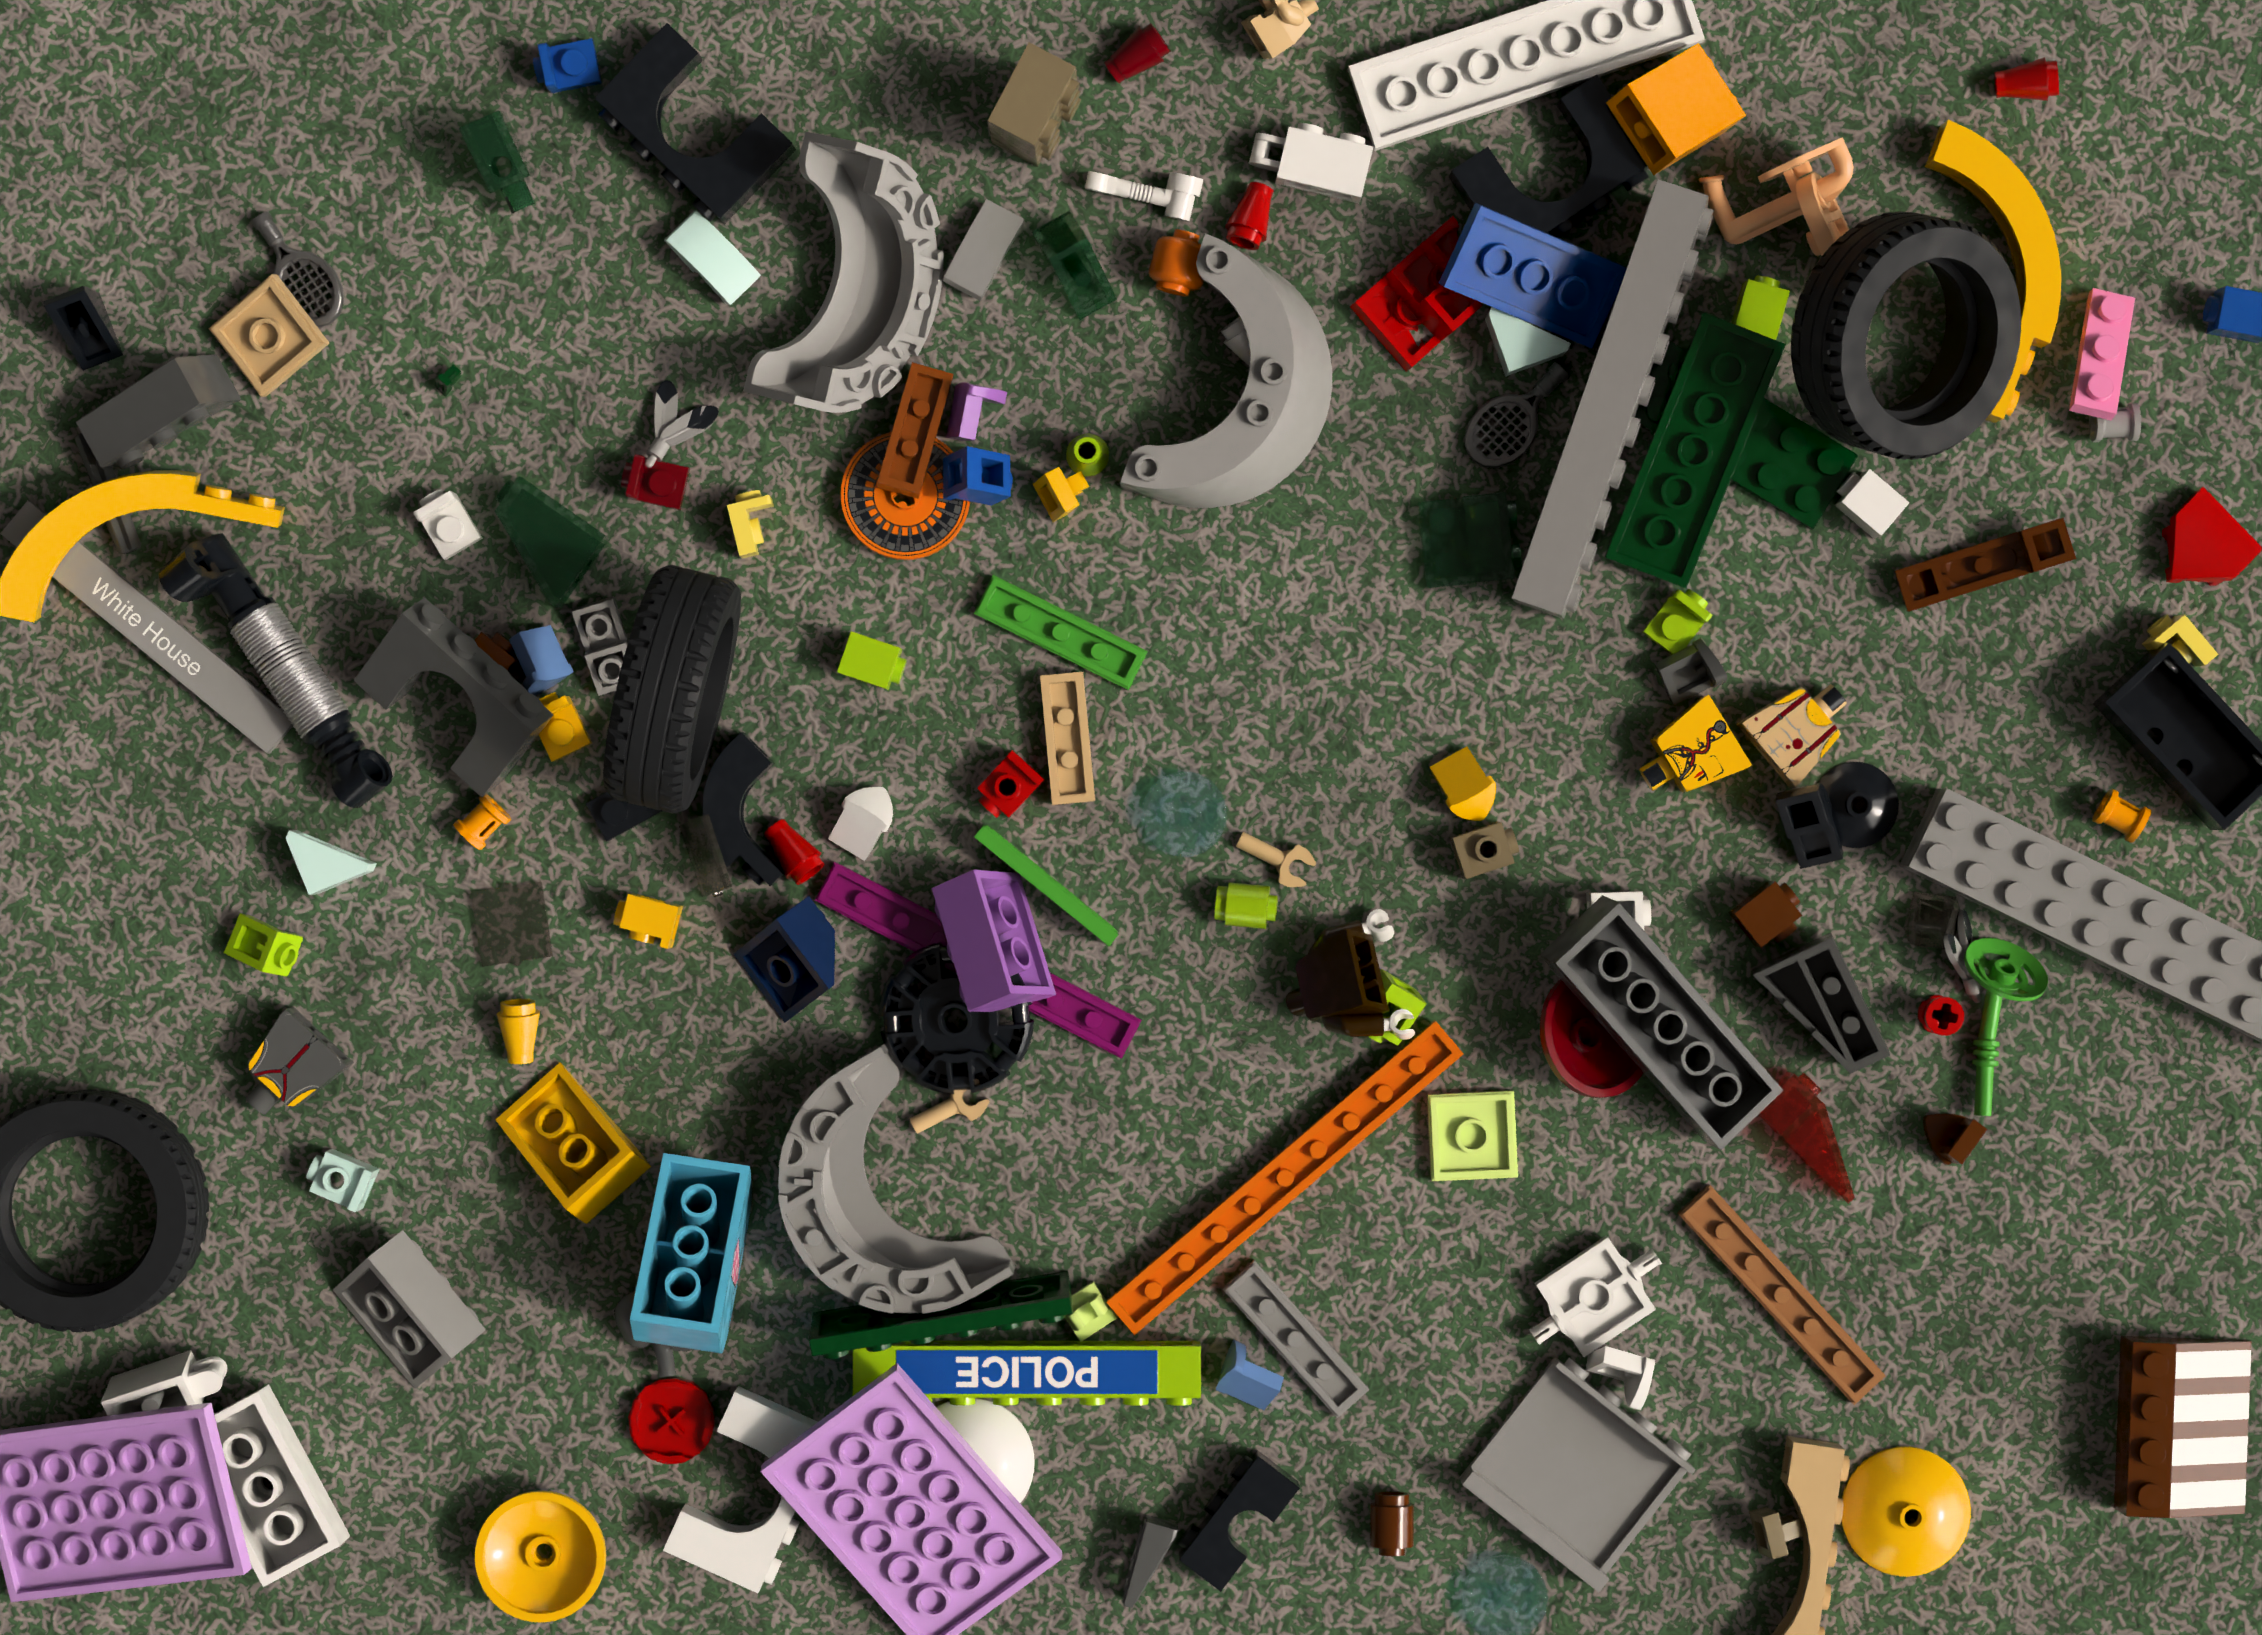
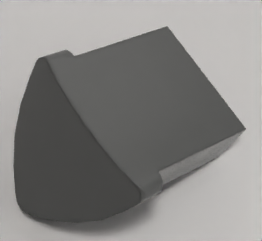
M1701 638L1693 641V645L1654 664L1673 705L1710 687H1718L1727 681V674L1724 668Z

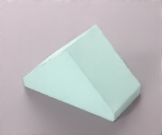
M1493 307L1490 308L1485 318L1505 376L1561 357L1568 351L1571 344Z
M289 830L286 836V841L309 895L322 893L371 873L377 864L298 830Z

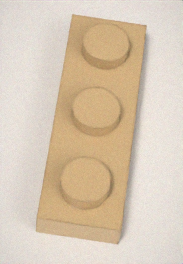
M1083 672L1041 675L1040 681L1052 805L1095 801Z

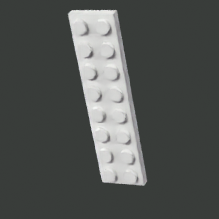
M1546 0L1348 66V72L1374 151L1588 81L1595 75L1601 77L1694 46L1697 43H1703L1705 38L1692 0Z

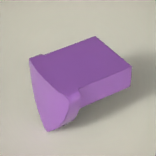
M966 382L957 384L954 390L946 438L959 441L975 440L982 401L1005 405L1007 392Z

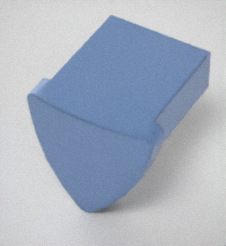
M551 625L521 631L509 639L526 676V679L523 681V687L530 694L536 696L574 672L564 656Z
M1233 1340L1223 1363L1216 1391L1223 1394L1226 1393L1265 1410L1280 1392L1284 1377L1246 1361L1245 1344Z

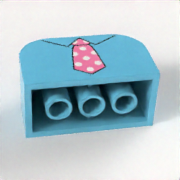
M663 1153L630 1316V1324L635 1341L723 1353L733 1311L751 1210L752 1181L750 1166Z

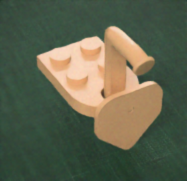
M1843 137L1758 176L1759 182L1762 183L1784 175L1791 192L1737 218L1723 189L1722 180H1724V175L1699 178V183L1703 185L1704 194L1709 196L1708 205L1710 209L1714 210L1713 216L1720 232L1730 244L1744 243L1804 215L1810 229L1806 233L1807 241L1812 252L1818 257L1822 256L1839 237L1849 230L1836 201V198L1852 178L1854 168L1852 157ZM1828 153L1836 171L1821 177L1818 173L1812 172L1810 162Z

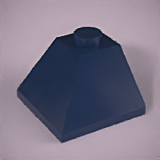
M810 896L774 920L733 954L784 1023L834 986L835 930Z

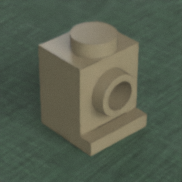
M1502 822L1493 823L1449 838L1462 879H1469L1514 864L1512 854L1519 852L1518 843L1512 828L1504 830ZM1485 841H1491L1495 845V853L1489 858L1483 857L1480 853V846Z

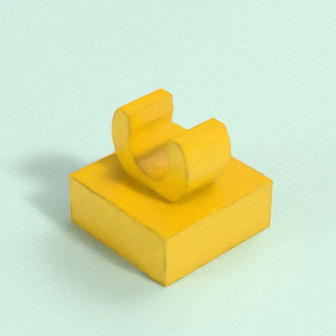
M1060 467L1045 473L1033 483L1052 522L1061 519L1077 508L1080 504L1075 496L1089 487L1081 471L1065 478Z

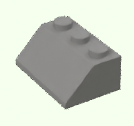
M403 1230L366 1258L333 1289L335 1294L415 1389L486 1330L479 1322L476 1313L466 1306L452 1290L447 1278L437 1272L423 1255L421 1247L411 1240Z

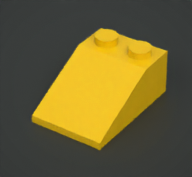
M561 1062L495 1119L562 1206L585 1224L590 1222L651 1167L631 1140Z

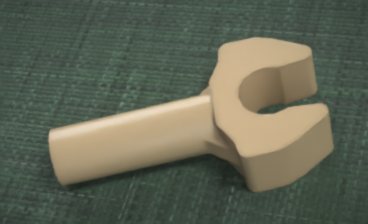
M1245 832L1241 834L1236 845L1237 848L1275 866L1279 874L1278 882L1287 887L1306 886L1304 880L1290 873L1289 866L1292 861L1301 860L1305 864L1316 865V861L1311 853L1301 845H1295L1291 850L1281 851Z
M975 1079V1085H976V1084L979 1083V1080H978V1079ZM954 1090V1094H951L949 1099L911 1117L910 1122L918 1134L955 1114L967 1116L970 1121H973L984 1113L990 1100L986 1098L974 1105H969L963 1100V1093L966 1090Z

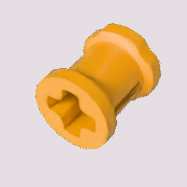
M2110 789L2099 804L2092 821L2097 824H2107L2125 835L2124 839L2132 843L2146 826L2151 810L2145 806L2142 808L2136 807L2120 798L2118 791Z
M487 794L484 797H479L480 803L463 820L458 819L453 824L456 830L478 850H482L486 846L485 840L502 823L508 824L511 820L510 815Z

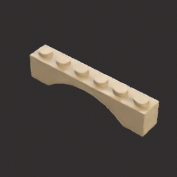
M1792 1436L1786 1437L1781 1480L1792 1497L1803 1531V1566L1797 1593L1786 1616L1771 1635H1825V1629L1820 1627L1822 1610H1828L1831 1600V1585L1826 1584L1828 1567L1835 1566L1837 1558V1542L1832 1541L1834 1524L1840 1525L1842 1521L1844 1507L1843 1499L1838 1498L1840 1482L1847 1481L1850 1467L1849 1456L1844 1455L1845 1449L1838 1443Z

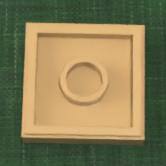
M271 274L209 328L261 397H266L329 344V341L277 274Z

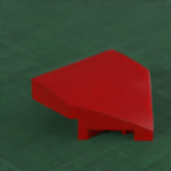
M2204 487L2189 497L2170 518V525L2162 530V537L2165 538L2168 544L2170 567L2165 569L2166 582L2180 583L2184 580L2207 582L2210 586H2216L2223 581H2231L2262 551L2259 543Z

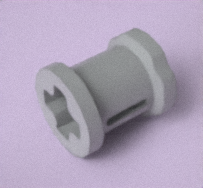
M2129 403L2127 407H2118L2117 414L2111 421L2089 416L2091 441L2100 442L2103 438L2127 437L2129 441H2138L2141 433V412L2138 403Z

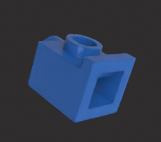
M966 446L943 458V499L951 501L956 498L992 506L1011 497L1013 477L1010 472V455Z

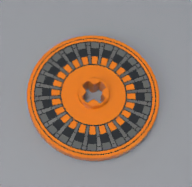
M889 432L867 442L850 460L841 484L842 511L852 533L864 546L873 552L896 560L921 559L945 548L957 536L967 518L970 501L956 498L951 501L943 499V458L954 452L938 439L934 443L919 499L913 498V505L907 506L904 501L897 503L894 498L898 493L878 488L877 481L892 433Z

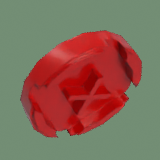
M680 1377L660 1378L645 1386L634 1399L628 1416L630 1435L634 1443L637 1444L638 1448L648 1458L664 1464L684 1463L700 1454L710 1442L716 1424L714 1406L707 1393L693 1381Z

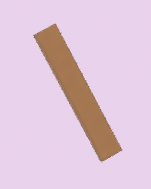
M1708 1184L1677 1213L1853 1405L1886 1377L1711 1185Z

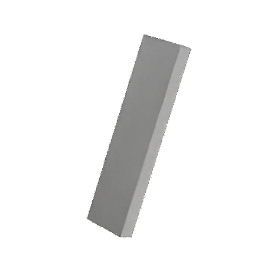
M1255 1259L1222 1287L1223 1291L1336 1418L1340 1417L1369 1391L1368 1386Z

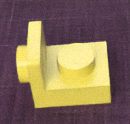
M754 490L736 495V503L727 505L738 553L742 559L759 555L757 544L764 543L758 517L750 519L749 512L774 507L770 495L761 496L760 490Z
M2168 614L2164 615L2147 629L2151 636L2142 643L2147 650H2156L2171 638L2174 641L2171 645L2189 664L2192 662L2194 666H2205L2218 655L2186 615L2174 616L2172 619Z

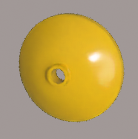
M1901 1446L1877 1452L1856 1468L1843 1491L1844 1507L1841 1523L1850 1546L1863 1561L1883 1573L1910 1577L1934 1571L1956 1554L1964 1542L1969 1529L1971 1507L1963 1480L1948 1462L1925 1449ZM1911 1509L1917 1510V1520L1911 1524L1905 1523L1904 1516L1906 1512Z
M552 1491L525 1492L502 1503L483 1524L475 1547L476 1572L486 1595L505 1613L529 1622L556 1621L578 1611L590 1600L599 1587L606 1566L605 1540L595 1518L576 1500ZM540 1544H547L552 1548V1556L550 1558H542L538 1554L537 1548Z

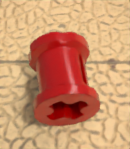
M1932 995L1920 1003L1918 1020L1926 1031L1941 1036H1949L1961 1028L1964 1022V1011L1956 1000L1941 995ZM1943 1006V1010L1949 1012L1948 1021L1942 1020L1939 1023L1937 1019L1932 1018L1933 1010H1941Z

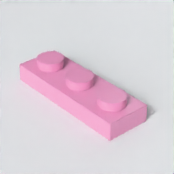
M2096 288L2090 291L2086 304L2069 411L2110 421L2117 414L2135 302L2134 297Z

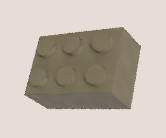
M1029 42L987 120L992 143L1036 167L1039 166L1042 158L1050 160L1061 140V137L1058 136L1060 133L1058 128L1062 120L1070 122L1081 102L1079 98L1081 91L1078 90L1080 83L1077 81L1076 67Z

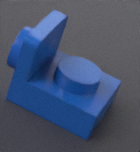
M592 38L551 47L547 43L538 44L540 56L533 58L538 83L545 82L546 87L551 93L602 84L595 44Z

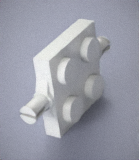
M1607 1236L1603 1237L1534 1283L1546 1300L1551 1316L1532 1329L1530 1328L1529 1331L1540 1345L1543 1341L1561 1330L1563 1334L1572 1339L1582 1356H1587L1656 1310L1644 1292L1640 1277L1659 1264L1661 1265L1660 1259L1651 1248L1648 1252L1630 1263L1618 1253Z

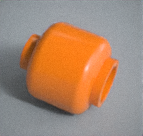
M1175 229L1173 236H1163L1156 241L1148 273L1156 282V289L1173 295L1188 297L1190 291H1195L1202 287L1204 281L1199 276L1196 267L1197 256L1201 244L1198 243L1199 235Z

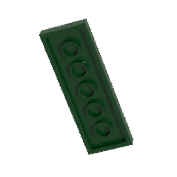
M1702 313L1605 554L1606 558L1687 589L1786 344L1710 314Z
M1671 341L1662 365L1653 364L1649 375L1655 377V386L1648 406L1639 405L1635 418L1641 419V427L1653 434L1687 353L1686 350ZM1764 398L1730 481L1813 530L1858 455Z
M1062 1271L1001 1281L959 1305L931 1313H888L862 1305L813 1312L809 1335L811 1355H823L826 1359H835L847 1355L849 1350L866 1348L869 1352H878L890 1348L892 1343L909 1341L910 1344L920 1345L929 1343L935 1339V1336L952 1334L953 1337L963 1338L978 1333V1329L996 1326L997 1330L1005 1331L1015 1329L1021 1326V1322L1039 1319L1040 1323L1058 1322L1064 1319L1065 1315L1072 1314L1069 1272Z

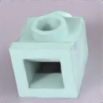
M330 1149L325 1152L324 1157L315 1156L306 1179L313 1181L309 1192L345 1206L350 1211L357 1212L364 1208L380 1169L342 1152ZM333 1172H339L343 1175L344 1184L342 1187L338 1188L332 1185L330 1178Z

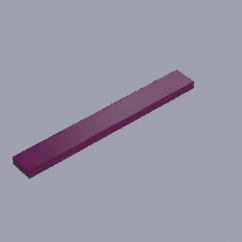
M834 862L815 901L914 952L939 942L942 943V946H947L948 942L944 928L936 913L837 862ZM944 963L943 967L957 973L954 963ZM1050 973L1056 995L1032 1002L1033 1004L1029 1005V1011L1123 1058L1142 1019Z

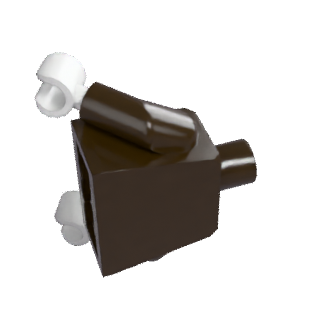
M1381 909L1373 910L1367 916V920L1364 923H1361L1360 920H1354L1328 927L1320 933L1308 954L1300 959L1295 967L1299 988L1286 995L1287 1007L1293 1015L1301 1016L1306 1014L1310 1021L1322 1023L1328 1031L1350 1037L1383 1036L1384 1031H1392L1397 1038L1403 1040L1410 1039L1415 1035L1413 1029L1399 1030L1396 1028L1398 1021L1401 1019H1414L1413 1014L1408 1010L1399 1009L1392 1013L1390 1018H1383V1014L1388 1012L1389 1008L1373 939L1385 942L1394 935V929L1390 925L1383 928H1375L1378 923L1389 920L1388 914Z

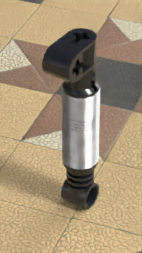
M223 533L191 542L160 569L159 580L163 589L178 601L190 602L212 594L228 618L227 628L230 634L233 635L235 641L243 649L242 652L245 653V656H248L247 659L254 665V669H257L256 673H259V677L263 678L262 681L267 685L266 688L269 689V692H272L271 695L279 703L278 706L284 710L283 713L286 714V717H289L290 724H293V727L296 728L295 731L298 732V735H301L300 738L303 739L305 744L314 746L316 750L322 749L319 755L322 759L328 758L325 763L328 768L335 767L331 772L333 774L331 786L341 802L352 808H360L391 783L393 775L388 762L376 751L370 749L362 750L365 746L362 740L356 741L359 737L356 731L350 732L353 728L350 723L352 715L346 704L338 696L339 694L336 693L334 686L331 685L329 679L326 678L327 676L324 675L322 668L319 667L317 661L314 660L315 658L312 657V653L303 644V640L297 635L298 633L295 632L293 625L290 624L291 622L283 614L281 607L278 606L279 604L272 597L264 595Z

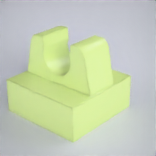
M1094 1281L1071 1295L1072 1314L1065 1315V1319L1080 1342L1117 1319L1116 1314L1106 1303L1105 1297Z

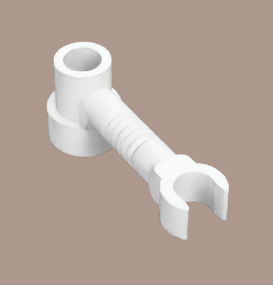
M1088 171L1085 189L1124 198L1129 197L1130 199L1133 198L1134 200L1137 199L1138 201L1141 200L1142 202L1146 201V203L1150 202V204L1166 207L1164 216L1190 222L1195 197H1200L1203 179L1170 172L1166 189Z

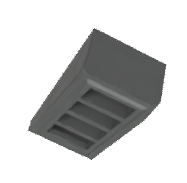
M1149 1515L1143 1516L1121 1595L1123 1606L1132 1608L1138 1601L1175 1540L1179 1530L1178 1523Z

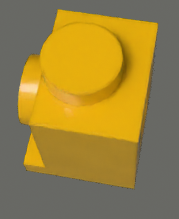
M630 893L626 901L619 900L613 925L630 930L628 938L654 944L655 937L661 938L659 947L670 949L673 948L683 906Z

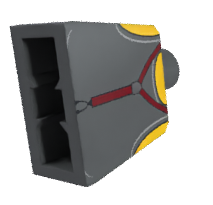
M294 1007L285 1009L247 1066L249 1071L260 1082L248 1094L246 1100L253 1108L264 1115L279 1099L290 1108L298 1107L350 1068L354 1062Z

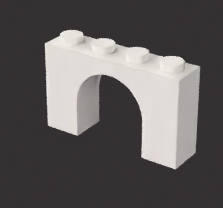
M738 1386L717 1432L750 1446L771 1458L818 1422ZM782 1495L779 1506L770 1516L751 1525L730 1524L685 1504L663 1551L759 1593L763 1582L772 1585L782 1563L781 1560L775 1558L781 1542L790 1545L800 1521L793 1519L795 1510Z

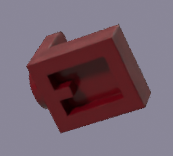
M638 454L634 455L633 463L626 462L622 474L621 487L627 489V498L681 511L690 472L689 467L656 461L651 468H647L645 466L647 458Z

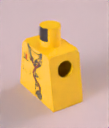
M1704 695L1650 740L1659 757L1641 767L1639 771L1652 791L1674 779L1681 792H1688L1747 769L1752 764L1710 695Z

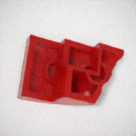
M1454 216L1448 219L1350 306L1406 372L1483 306L1481 302L1439 284L1440 278L1459 239L1457 235L1459 225ZM1423 324L1433 334V337L1425 344L1421 339L1420 346L1418 347L1409 330L1418 332V325Z

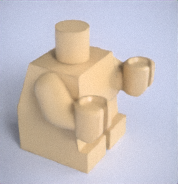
M1258 0L1265 9L1264 15H1251L1241 21V24L1263 59H1272L1297 42L1311 25L1307 17L1319 10L1315 0H1301L1299 2L1297 0Z

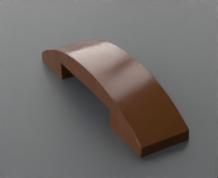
M2059 518L1896 570L1894 573L1906 611L1910 612L2074 560L2076 556L2064 518Z

